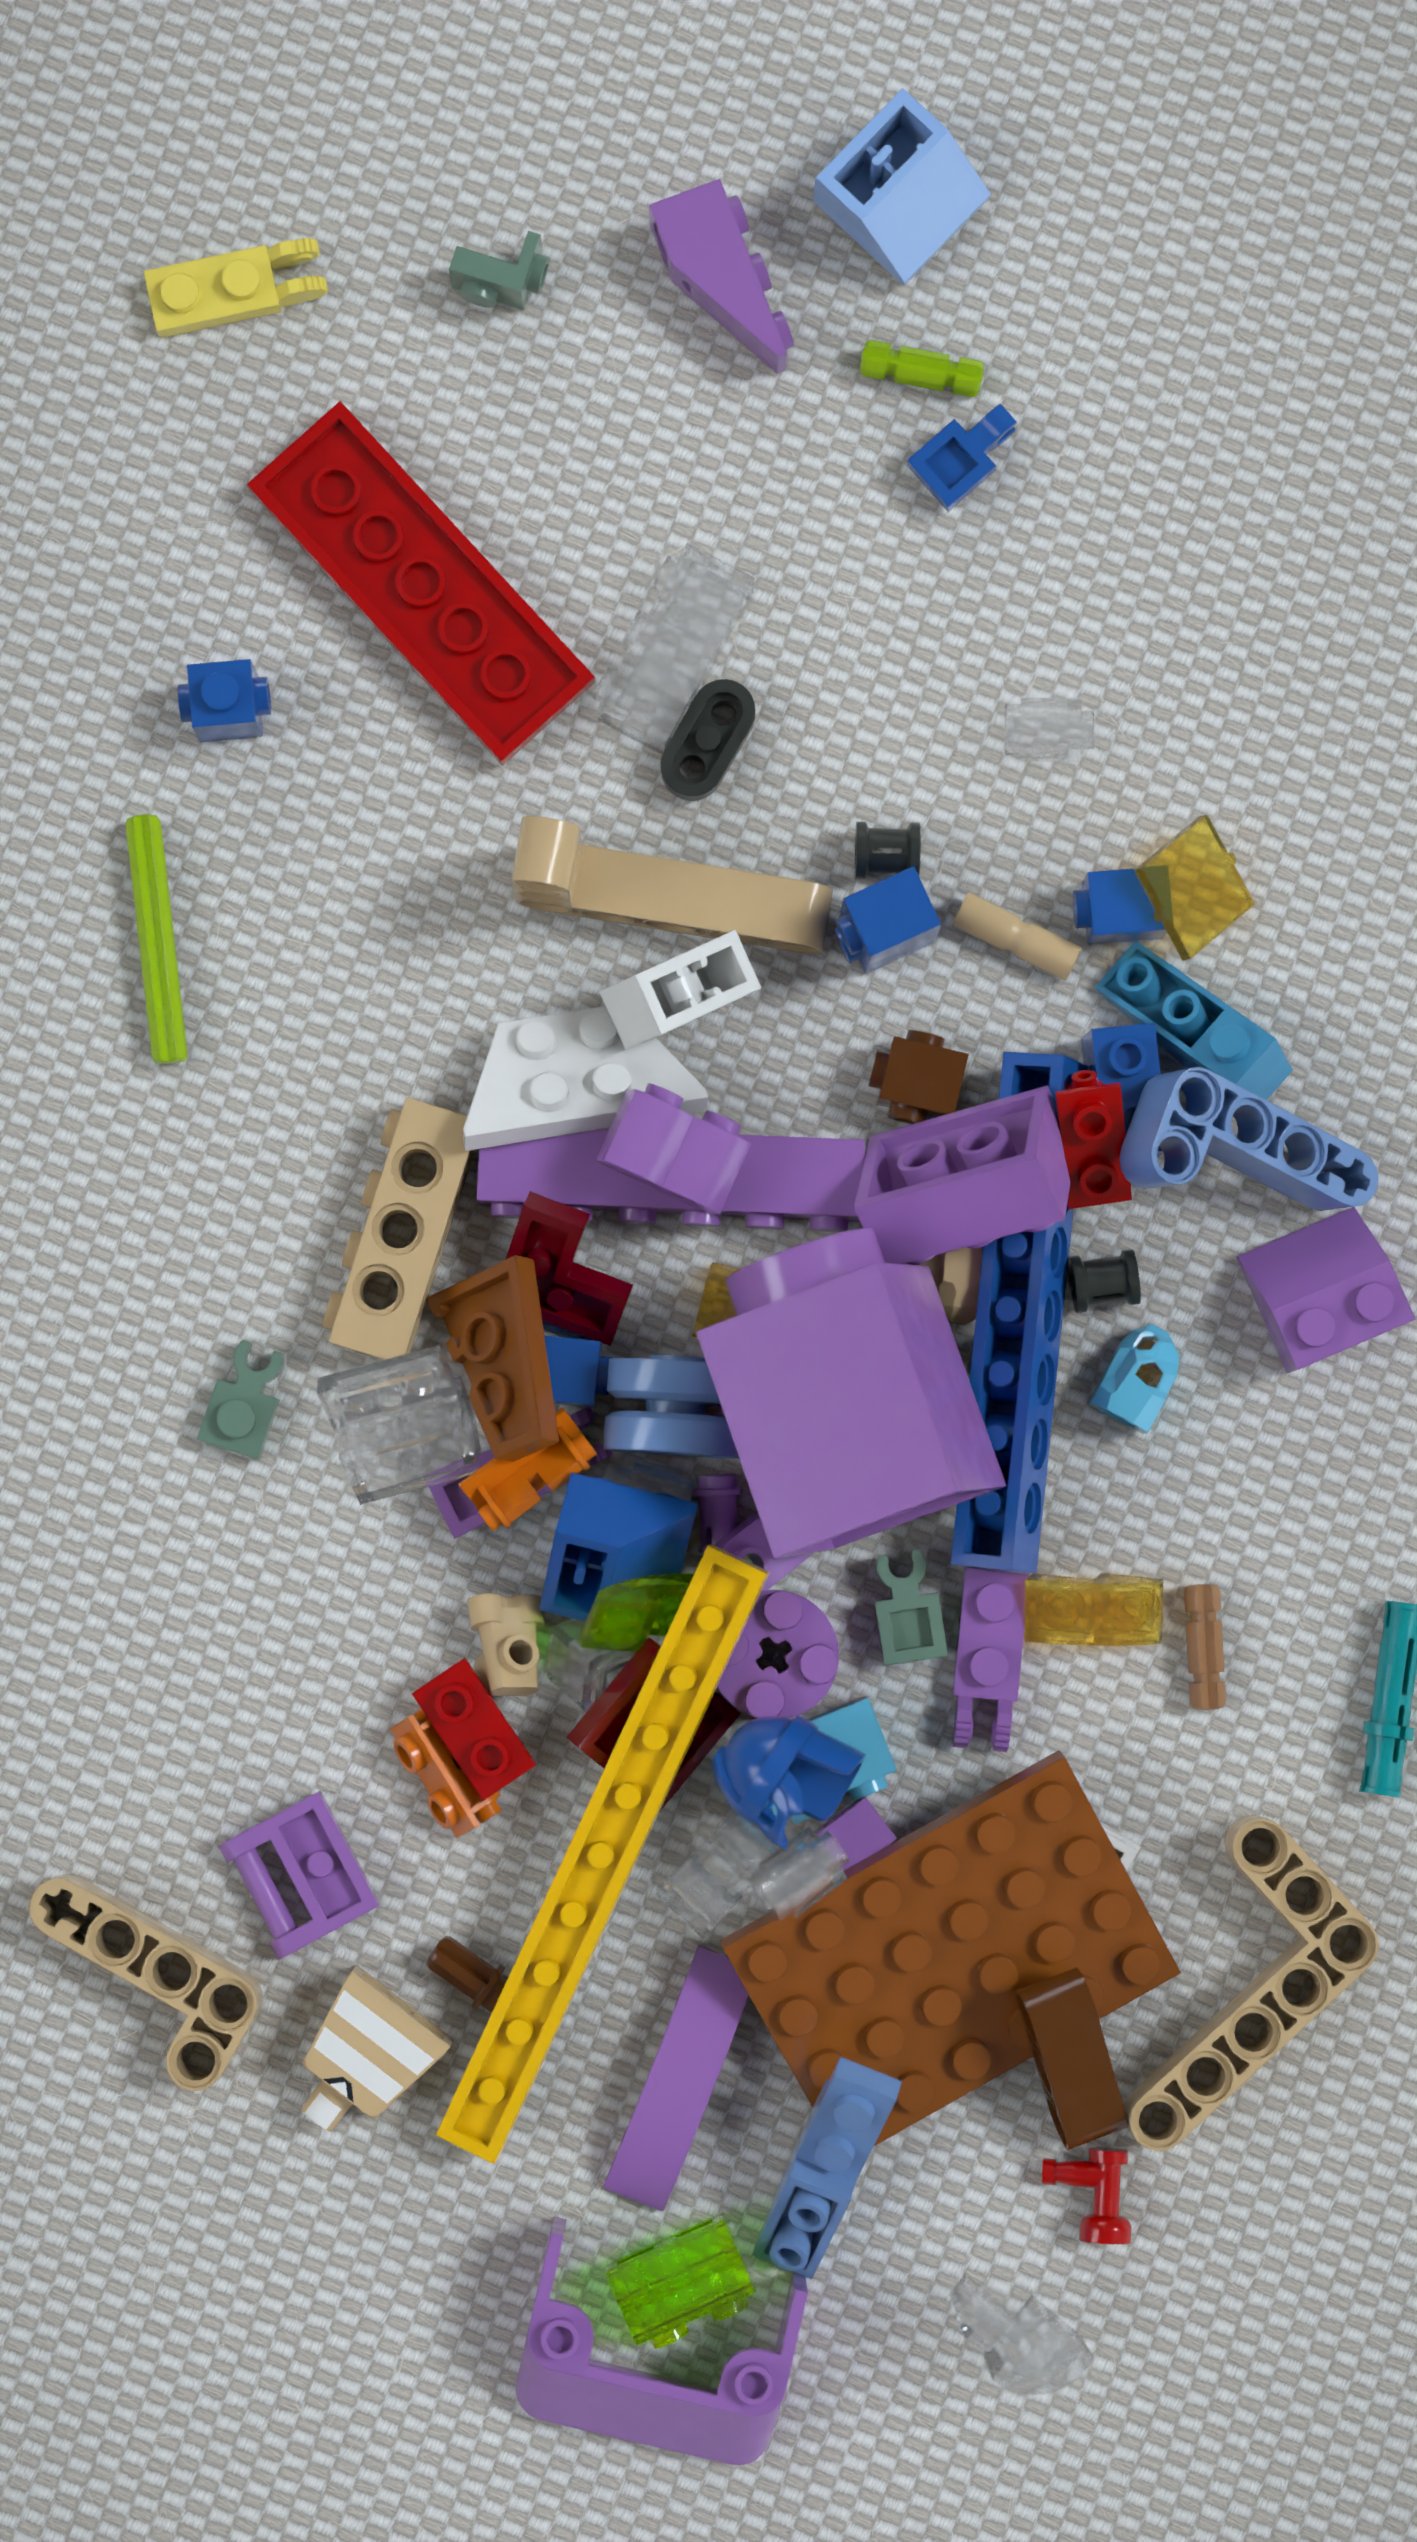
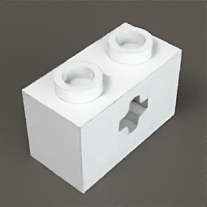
M733 930L599 992L627 1050L740 999L762 987L736 930Z

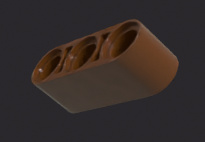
M1076 1967L1016 1990L1017 2003L1055 2128L1066 2150L1127 2128L1128 2120L1096 2007L1080 1970Z

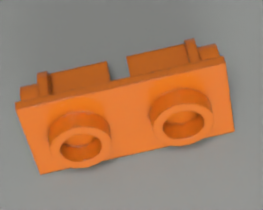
M563 1407L555 1412L559 1435L558 1443L514 1462L493 1458L458 1484L478 1509L479 1514L492 1531L502 1524L508 1529L512 1526L511 1522L540 1502L542 1499L537 1492L544 1486L548 1485L553 1492L570 1479L571 1472L578 1474L583 1469L586 1471L590 1468L588 1461L596 1456L597 1453Z
M422 1709L390 1728L396 1738L394 1750L398 1759L410 1773L418 1774L430 1794L427 1796V1803L432 1815L443 1828H450L456 1838L475 1829L481 1823L502 1811L496 1801L501 1796L499 1791L484 1801L481 1799L461 1768L457 1769L451 1759L453 1755Z

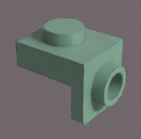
M531 231L527 232L517 264L456 246L449 267L452 288L460 290L459 296L464 300L481 307L493 308L495 303L498 302L524 310L529 292L539 294L542 290L550 257L542 255L541 234Z

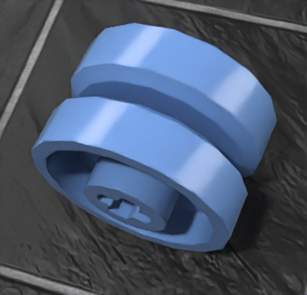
M650 1355V1359H609L607 1391L617 1399L646 1402V1411H614L607 1415L604 1428V1450L740 1459L726 1418L706 1415L707 1406H722L705 1358Z

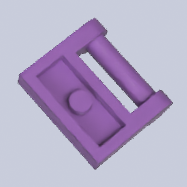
M321 1790L218 1845L226 1862L228 1863L233 1860L274 1938L269 1944L278 1960L381 1905ZM269 1840L273 1843L312 1917V1920L298 1927L256 1850V1847Z

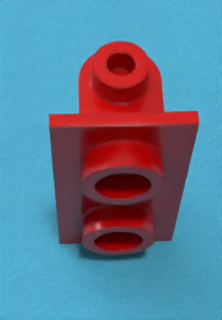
M1091 1070L1078 1071L1071 1076L1072 1083L1067 1086L1066 1090L1055 1091L1059 1130L1070 1179L1068 1209L1132 1200L1131 1183L1126 1180L1122 1173L1119 1161L1121 1147L1126 1137L1120 1082L1104 1084L1098 1080L1096 1072Z
M463 1658L411 1693L483 1801L537 1765L466 1658Z

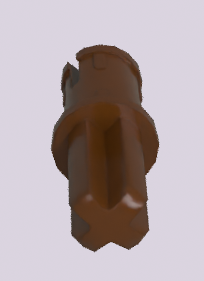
M445 1936L438 1942L426 1963L430 1970L473 1999L471 2007L475 2010L481 2005L492 2013L508 1979L503 1974L505 1966L500 1964L497 1968L493 1967L451 1936Z

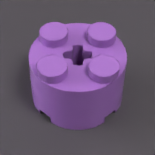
M783 1590L761 1591L719 1681L718 1689L734 1707L756 1718H792L810 1710L829 1691L838 1670V1641L830 1621L814 1603L798 1594ZM766 1637H770L776 1644L786 1640L791 1647V1650L784 1655L788 1665L779 1672L771 1665L761 1669L756 1663V1659L763 1653L759 1642Z

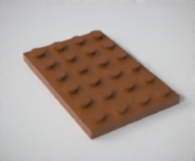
M1060 1750L719 1940L812 2108L826 2079H830L840 2057L902 2081L897 2100L875 2145L1033 2057L1017 2003L1016 1990L1077 1967L1086 1981L1098 2018L1101 2019L1181 1974L1070 1765Z

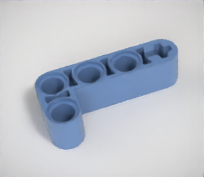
M1201 1067L1158 1074L1148 1080L1142 1090L1119 1157L1121 1171L1126 1180L1135 1187L1150 1189L1189 1182L1197 1175L1207 1154L1310 1209L1318 1211L1364 1205L1374 1196L1379 1180L1377 1167L1373 1160L1363 1151L1222 1076ZM1180 1088L1186 1098L1185 1110H1183L1179 1102ZM1232 1115L1237 1122V1137H1235L1231 1127ZM1284 1143L1288 1149L1289 1154L1288 1164L1286 1163L1283 1155ZM1159 1146L1164 1153L1165 1163L1163 1170L1157 1160ZM1330 1170V1172L1320 1173L1321 1171Z

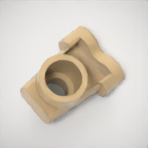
M486 1593L475 1595L468 1599L470 1628L473 1631H479L482 1652L477 1656L474 1663V1671L492 1696H527L538 1691L539 1649L537 1646V1630L544 1627L543 1611L539 1610L541 1596L522 1594L505 1597L500 1594Z

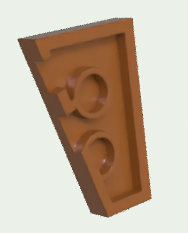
M518 1255L512 1256L427 1297L426 1300L433 1316L443 1318L451 1338L445 1344L453 1362L463 1364L472 1386L468 1397L494 1458L514 1462L558 1443L559 1435L534 1259Z

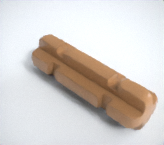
M1214 1584L1189 1585L1184 1590L1185 1612H1190L1191 1620L1186 1622L1188 1673H1193L1194 1682L1189 1683L1190 1705L1197 1710L1220 1709L1226 1704L1225 1682L1220 1681L1219 1672H1224L1222 1620L1220 1621L1216 1618V1611H1221L1220 1589Z

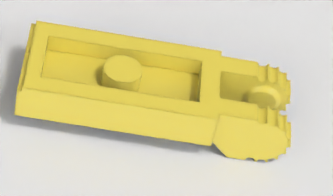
M311 237L293 241L288 240L279 242L270 248H267V245L144 271L155 327L159 338L282 312L281 307L305 303L306 301L324 297L328 292L326 279L323 276H304L286 280L276 286L273 270L304 264L319 257L320 252L317 240L315 238L311 239Z

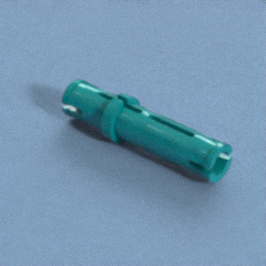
M1385 1600L1384 1626L1374 1685L1373 1706L1371 1707L1370 1721H1364L1362 1734H1368L1359 1792L1400 1798L1407 1740L1413 1741L1415 1729L1409 1727L1417 1673V1604Z

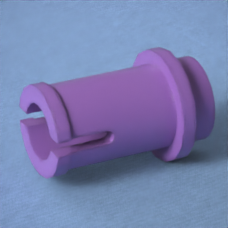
M736 1474L698 1476V1488L692 1489V1495L699 1496V1553H704L708 1545H715L738 1526L737 1495L743 1494V1487L737 1486Z

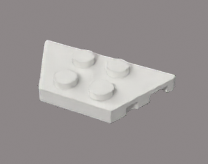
M606 1006L498 1023L463 1128L464 1149L469 1151L609 1128L626 1091L638 1089L644 1092L648 1083L655 1084L681 1096L683 1102L679 1109L689 1114L701 1113L707 1110L708 1094L704 1086L656 1037L626 1050Z

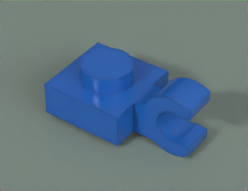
M1001 403L968 432L953 419L907 460V467L946 511L949 512L996 471V465L986 454L1000 446L1016 431L1014 426L1017 424V421Z

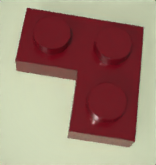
M530 1191L523 1205L506 1259L515 1255L534 1259L543 1321L611 1346L633 1284L575 1263L574 1260L590 1214Z

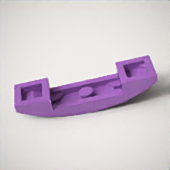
M698 1945L640 2097L603 2185L605 2189L662 2212L693 2142L749 1996L726 1955Z

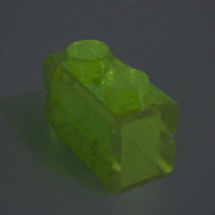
M724 2212L607 2264L605 2269L607 2280L635 2344L638 2346L651 2340L655 2349L672 2344L688 2335L690 2331L687 2323L710 2313L713 2321L718 2322L742 2312L749 2306L746 2297L756 2293L755 2281Z

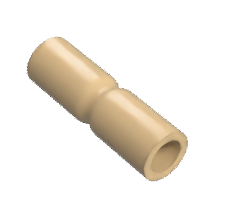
M971 892L967 893L952 924L953 927L996 948L1010 950L1017 958L1064 981L1068 978L1082 949V946L1039 925L1023 922L1016 914Z

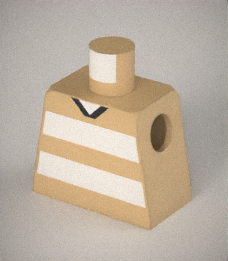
M357 1965L346 1978L302 2063L322 2081L301 2107V2110L312 2121L329 2132L333 2131L352 2104L370 2118L375 2119L447 2052L454 2039Z

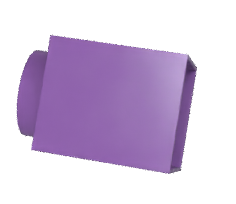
M861 1228L830 1235L784 1250L752 1263L725 1279L737 1316L698 1330L696 1334L774 1558L829 1551L1006 1487L929 1266L885 1263L874 1229Z

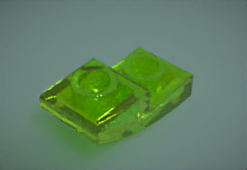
M680 1573L644 1576L613 1584L600 1590L578 1638L581 1648L637 1652L646 1641L648 1635L666 1636L694 1574Z

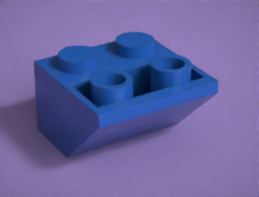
M571 1472L554 1535L539 1610L603 1625L677 1591L698 1503L678 1499L666 1493H654L613 1483L605 1478H593Z

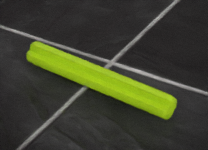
M136 815L127 818L125 826L152 1059L157 1064H176L185 1061L188 1053L162 826L157 815Z

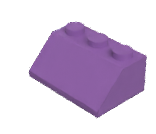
M1048 1085L870 1136L854 1210L863 1228L874 1229L885 1263L918 1265L932 1259L935 1255L964 1247L971 1249L980 1248L997 1238L1023 1231H1042L1056 1222L1065 1220L1070 1179L1053 1096Z

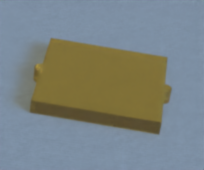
M1208 814L1196 818L1134 869L1155 909L1154 919L1157 922H1162L1182 961L1193 958L1255 905L1234 865L1236 863L1235 855L1227 852Z

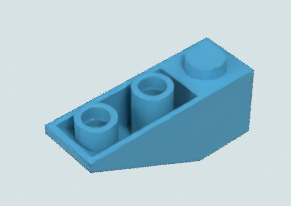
M1136 940L1095 986L1097 992L1134 1024L1155 1023L1157 1043L1187 1069L1195 1067L1208 1069L1265 1100L1269 1099L1293 1071L1275 1037Z

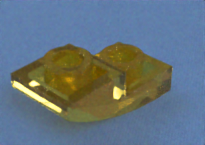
M1032 1573L1025 1579L1024 1641L1087 1646H1131L1159 1644L1162 1641L1163 1579L1101 1573L1095 1579Z

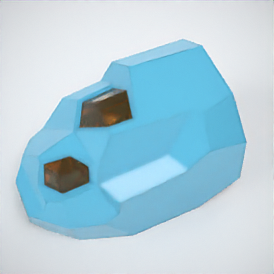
M1153 1324L1132 1330L1113 1353L1088 1405L1140 1433H1148L1178 1373L1179 1354L1169 1333Z

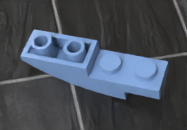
M843 2057L839 2058L830 2079H826L801 2133L754 2246L752 2256L775 2264L783 2270L792 2271L810 2279L813 2278L851 2201L856 2181L897 2100L902 2081Z

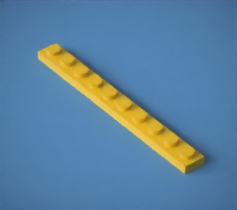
M712 1544L707 1546L436 2136L492 2164H495L499 2159L768 1578L769 1571Z

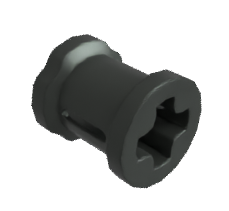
M856 821L855 879H865L867 873H899L912 866L915 867L919 875L921 855L920 823L910 822L907 829L869 828L866 822ZM901 848L902 852L873 853V849Z
M1122 1250L1120 1256L1087 1261H1082L1079 1255L1069 1256V1285L1076 1313L1086 1312L1088 1305L1124 1300L1129 1305L1141 1303L1139 1270L1134 1250Z

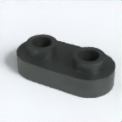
M729 679L715 680L703 686L692 701L661 757L662 780L667 789L676 797L688 801L704 799L716 791L750 734L755 721V703L752 695L743 685ZM719 706H728L734 710L736 718L729 725H719L712 719L711 714L713 710ZM691 759L699 761L705 769L702 776L694 780L685 778L680 772L681 765Z

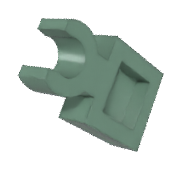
M242 1340L236 1347L233 1357L234 1367L238 1373L236 1383L232 1384L217 1379L197 1440L260 1460L280 1402L279 1399L265 1395L263 1392L266 1384L272 1382L280 1375L284 1366V1354L274 1350L268 1367L262 1371H254L248 1364V1355L251 1352L252 1343Z
M920 1549L911 1551L913 1568L911 1573L904 1578H897L892 1575L889 1570L887 1555H879L876 1561L878 1577L884 1585L890 1588L892 1597L889 1600L874 1602L884 1666L948 1656L938 1592L919 1594L918 1584L923 1579L926 1571L925 1558Z

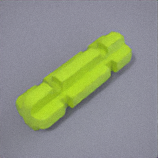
M872 339L866 341L864 345L860 372L865 377L885 380V375L895 377L894 382L942 392L944 386L953 388L952 394L975 397L980 391L984 373V365L980 360L959 357V361L955 362L949 360V354L901 345L900 351L891 349L892 343Z

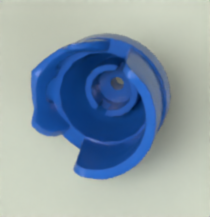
M797 1716L795 1719L787 1717H761L749 1721L734 1733L727 1746H721L712 1760V1766L719 1788L737 1814L752 1825L757 1826L773 1845L786 1850L788 1843L785 1828L789 1817L804 1814L820 1822L831 1818L860 1770L866 1754L818 1730V1726L801 1716ZM774 1804L777 1807V1816L771 1811Z

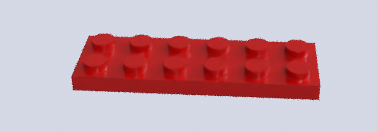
M341 401L246 484L251 494L502 766L596 682L595 676Z

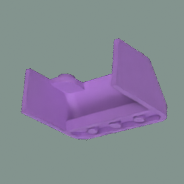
M554 2216L516 2381V2395L523 2410L530 2416L542 2421L726 2464L745 2465L758 2459L769 2444L786 2392L808 2295L806 2277L795 2272L792 2273L775 2351L760 2347H747L735 2352L726 2361L722 2369L718 2389L592 2360L590 2355L594 2341V2330L588 2315L574 2304L550 2299L567 2219Z

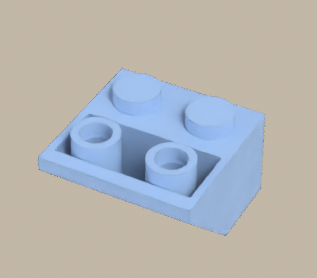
M902 88L815 178L813 202L895 279L905 286L990 198L991 193L950 131Z

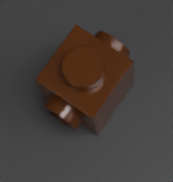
M908 1030L906 1039L893 1037L889 1052L877 1049L868 1086L880 1089L877 1105L889 1108L887 1117L892 1120L906 1124H915L925 1121L926 1117L936 1118L956 1111L969 1054L943 1048L945 1041L943 1037L927 1032Z

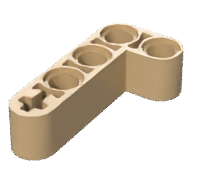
M63 1874L39 1885L33 1892L29 1903L30 1917L35 1927L43 1934L187 2015L169 2048L166 2057L167 2071L173 2082L180 2088L189 2091H201L214 2085L228 2069L260 2012L263 1994L258 1980L249 1972L82 1877L73 1874ZM67 1890L73 1895L69 1905L74 1910L86 1916L95 1911L96 1906H98L103 1912L93 1920L88 1927L86 1936H83L79 1933V1930L88 1922L74 1914H69L60 1920L56 1919L53 1916L56 1905L49 1900L50 1896L55 1897ZM110 1920H120L131 1927L135 1942L128 1954H117L107 1948L103 1940V1931L105 1925ZM176 1952L182 1954L188 1960L191 1966V1976L187 1984L174 1986L162 1979L159 1972V1962L163 1954ZM232 1984L244 1991L248 2005L244 2015L230 2018L218 2011L215 2005V1993L218 1987ZM190 2042H202L209 2046L215 2055L213 2071L207 2074L191 2072L183 2061L185 2045Z

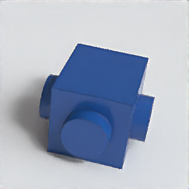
M251 659L187 665L188 684L178 685L180 718L182 723L192 722V728L200 742L263 737L262 716L271 715L268 677H258Z

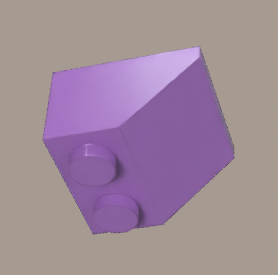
M1355 1207L1236 1257L1286 1373L1304 1368L1416 1320L1389 1258Z

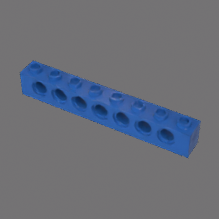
M1003 1052L999 1099L1048 1085L1053 1096L1058 1121L1055 1091L1066 1090L1067 1086L1072 1083L1071 1076L1078 1071L1088 1070V1066L1066 1055ZM1068 1203L1065 1220L1056 1222L1042 1231L1015 1233L997 1238L988 1245L983 1246L969 1381L1006 1487L956 1505L950 1563L952 1565L1037 1574L1074 1209H1068Z

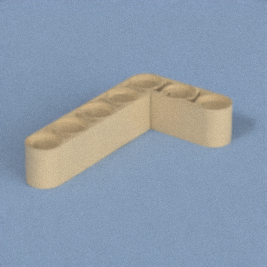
M524 816L521 819L511 879L516 903L524 907L713 939L736 930L741 943L811 954L823 952L833 894L832 888L809 881L582 845L580 827L563 820L540 816Z
M1249 1815L1233 1822L1226 1833L1224 1842L1226 1854L1232 1864L1292 1928L1299 1938L1144 2080L1127 2098L1124 2106L1128 2120L1127 2128L1136 2141L1147 2149L1163 2151L1179 2144L1367 1970L1377 1957L1379 1942L1377 1933L1372 1925L1284 1828L1268 1818ZM1264 1828L1272 1837V1852L1264 1861L1250 1863L1246 1861L1242 1853L1243 1839L1253 1829ZM1298 1877H1310L1316 1886L1315 1901L1305 1910H1291L1286 1902L1285 1894L1287 1887L1291 1881ZM1343 1925H1354L1360 1936L1359 1948L1348 1958H1335L1330 1950L1331 1935L1337 1928ZM1306 1969L1310 1972L1313 1979L1311 1993L1300 2002L1293 2003L1287 2001L1282 1991L1285 1977L1293 1970ZM1246 2014H1262L1266 2023L1263 2038L1255 2045H1239L1234 2033L1236 2023ZM1203 2057L1215 2059L1219 2068L1218 2078L1215 2083L1207 2089L1197 2090L1191 2088L1187 2082V2072L1192 2062ZM1161 2101L1167 2103L1171 2107L1172 2117L1166 2129L1153 2134L1141 2130L1139 2117L1143 2108L1151 2102Z

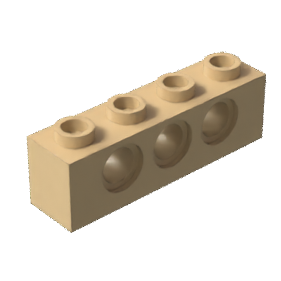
M408 1097L405 1098L402 1111L390 1110L380 1145L390 1148L382 1172L372 1169L361 1201V1206L370 1208L363 1233L355 1230L352 1231L342 1260V1267L351 1269L344 1293L333 1291L324 1315L322 1327L332 1330L329 1343L405 1368L407 1367L427 1304L426 1298L429 1297L475 1150L465 1151L463 1128L467 1119L466 1115ZM416 1154L429 1155L435 1159L437 1164V1172L434 1179L423 1187L410 1186L402 1178L404 1163L408 1158ZM398 1214H406L413 1217L418 1228L414 1241L404 1248L390 1247L383 1239L385 1223L391 1217ZM388 1275L393 1277L398 1285L396 1300L385 1309L378 1310L368 1307L364 1300L366 1283L374 1276Z

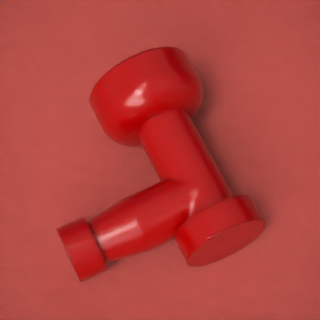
M1091 2147L1089 2148V2161L1057 2162V2159L1043 2158V2185H1056V2182L1074 2187L1094 2188L1093 2214L1086 2215L1080 2222V2241L1113 2245L1131 2243V2224L1128 2219L1119 2215L1121 2164H1128V2150Z

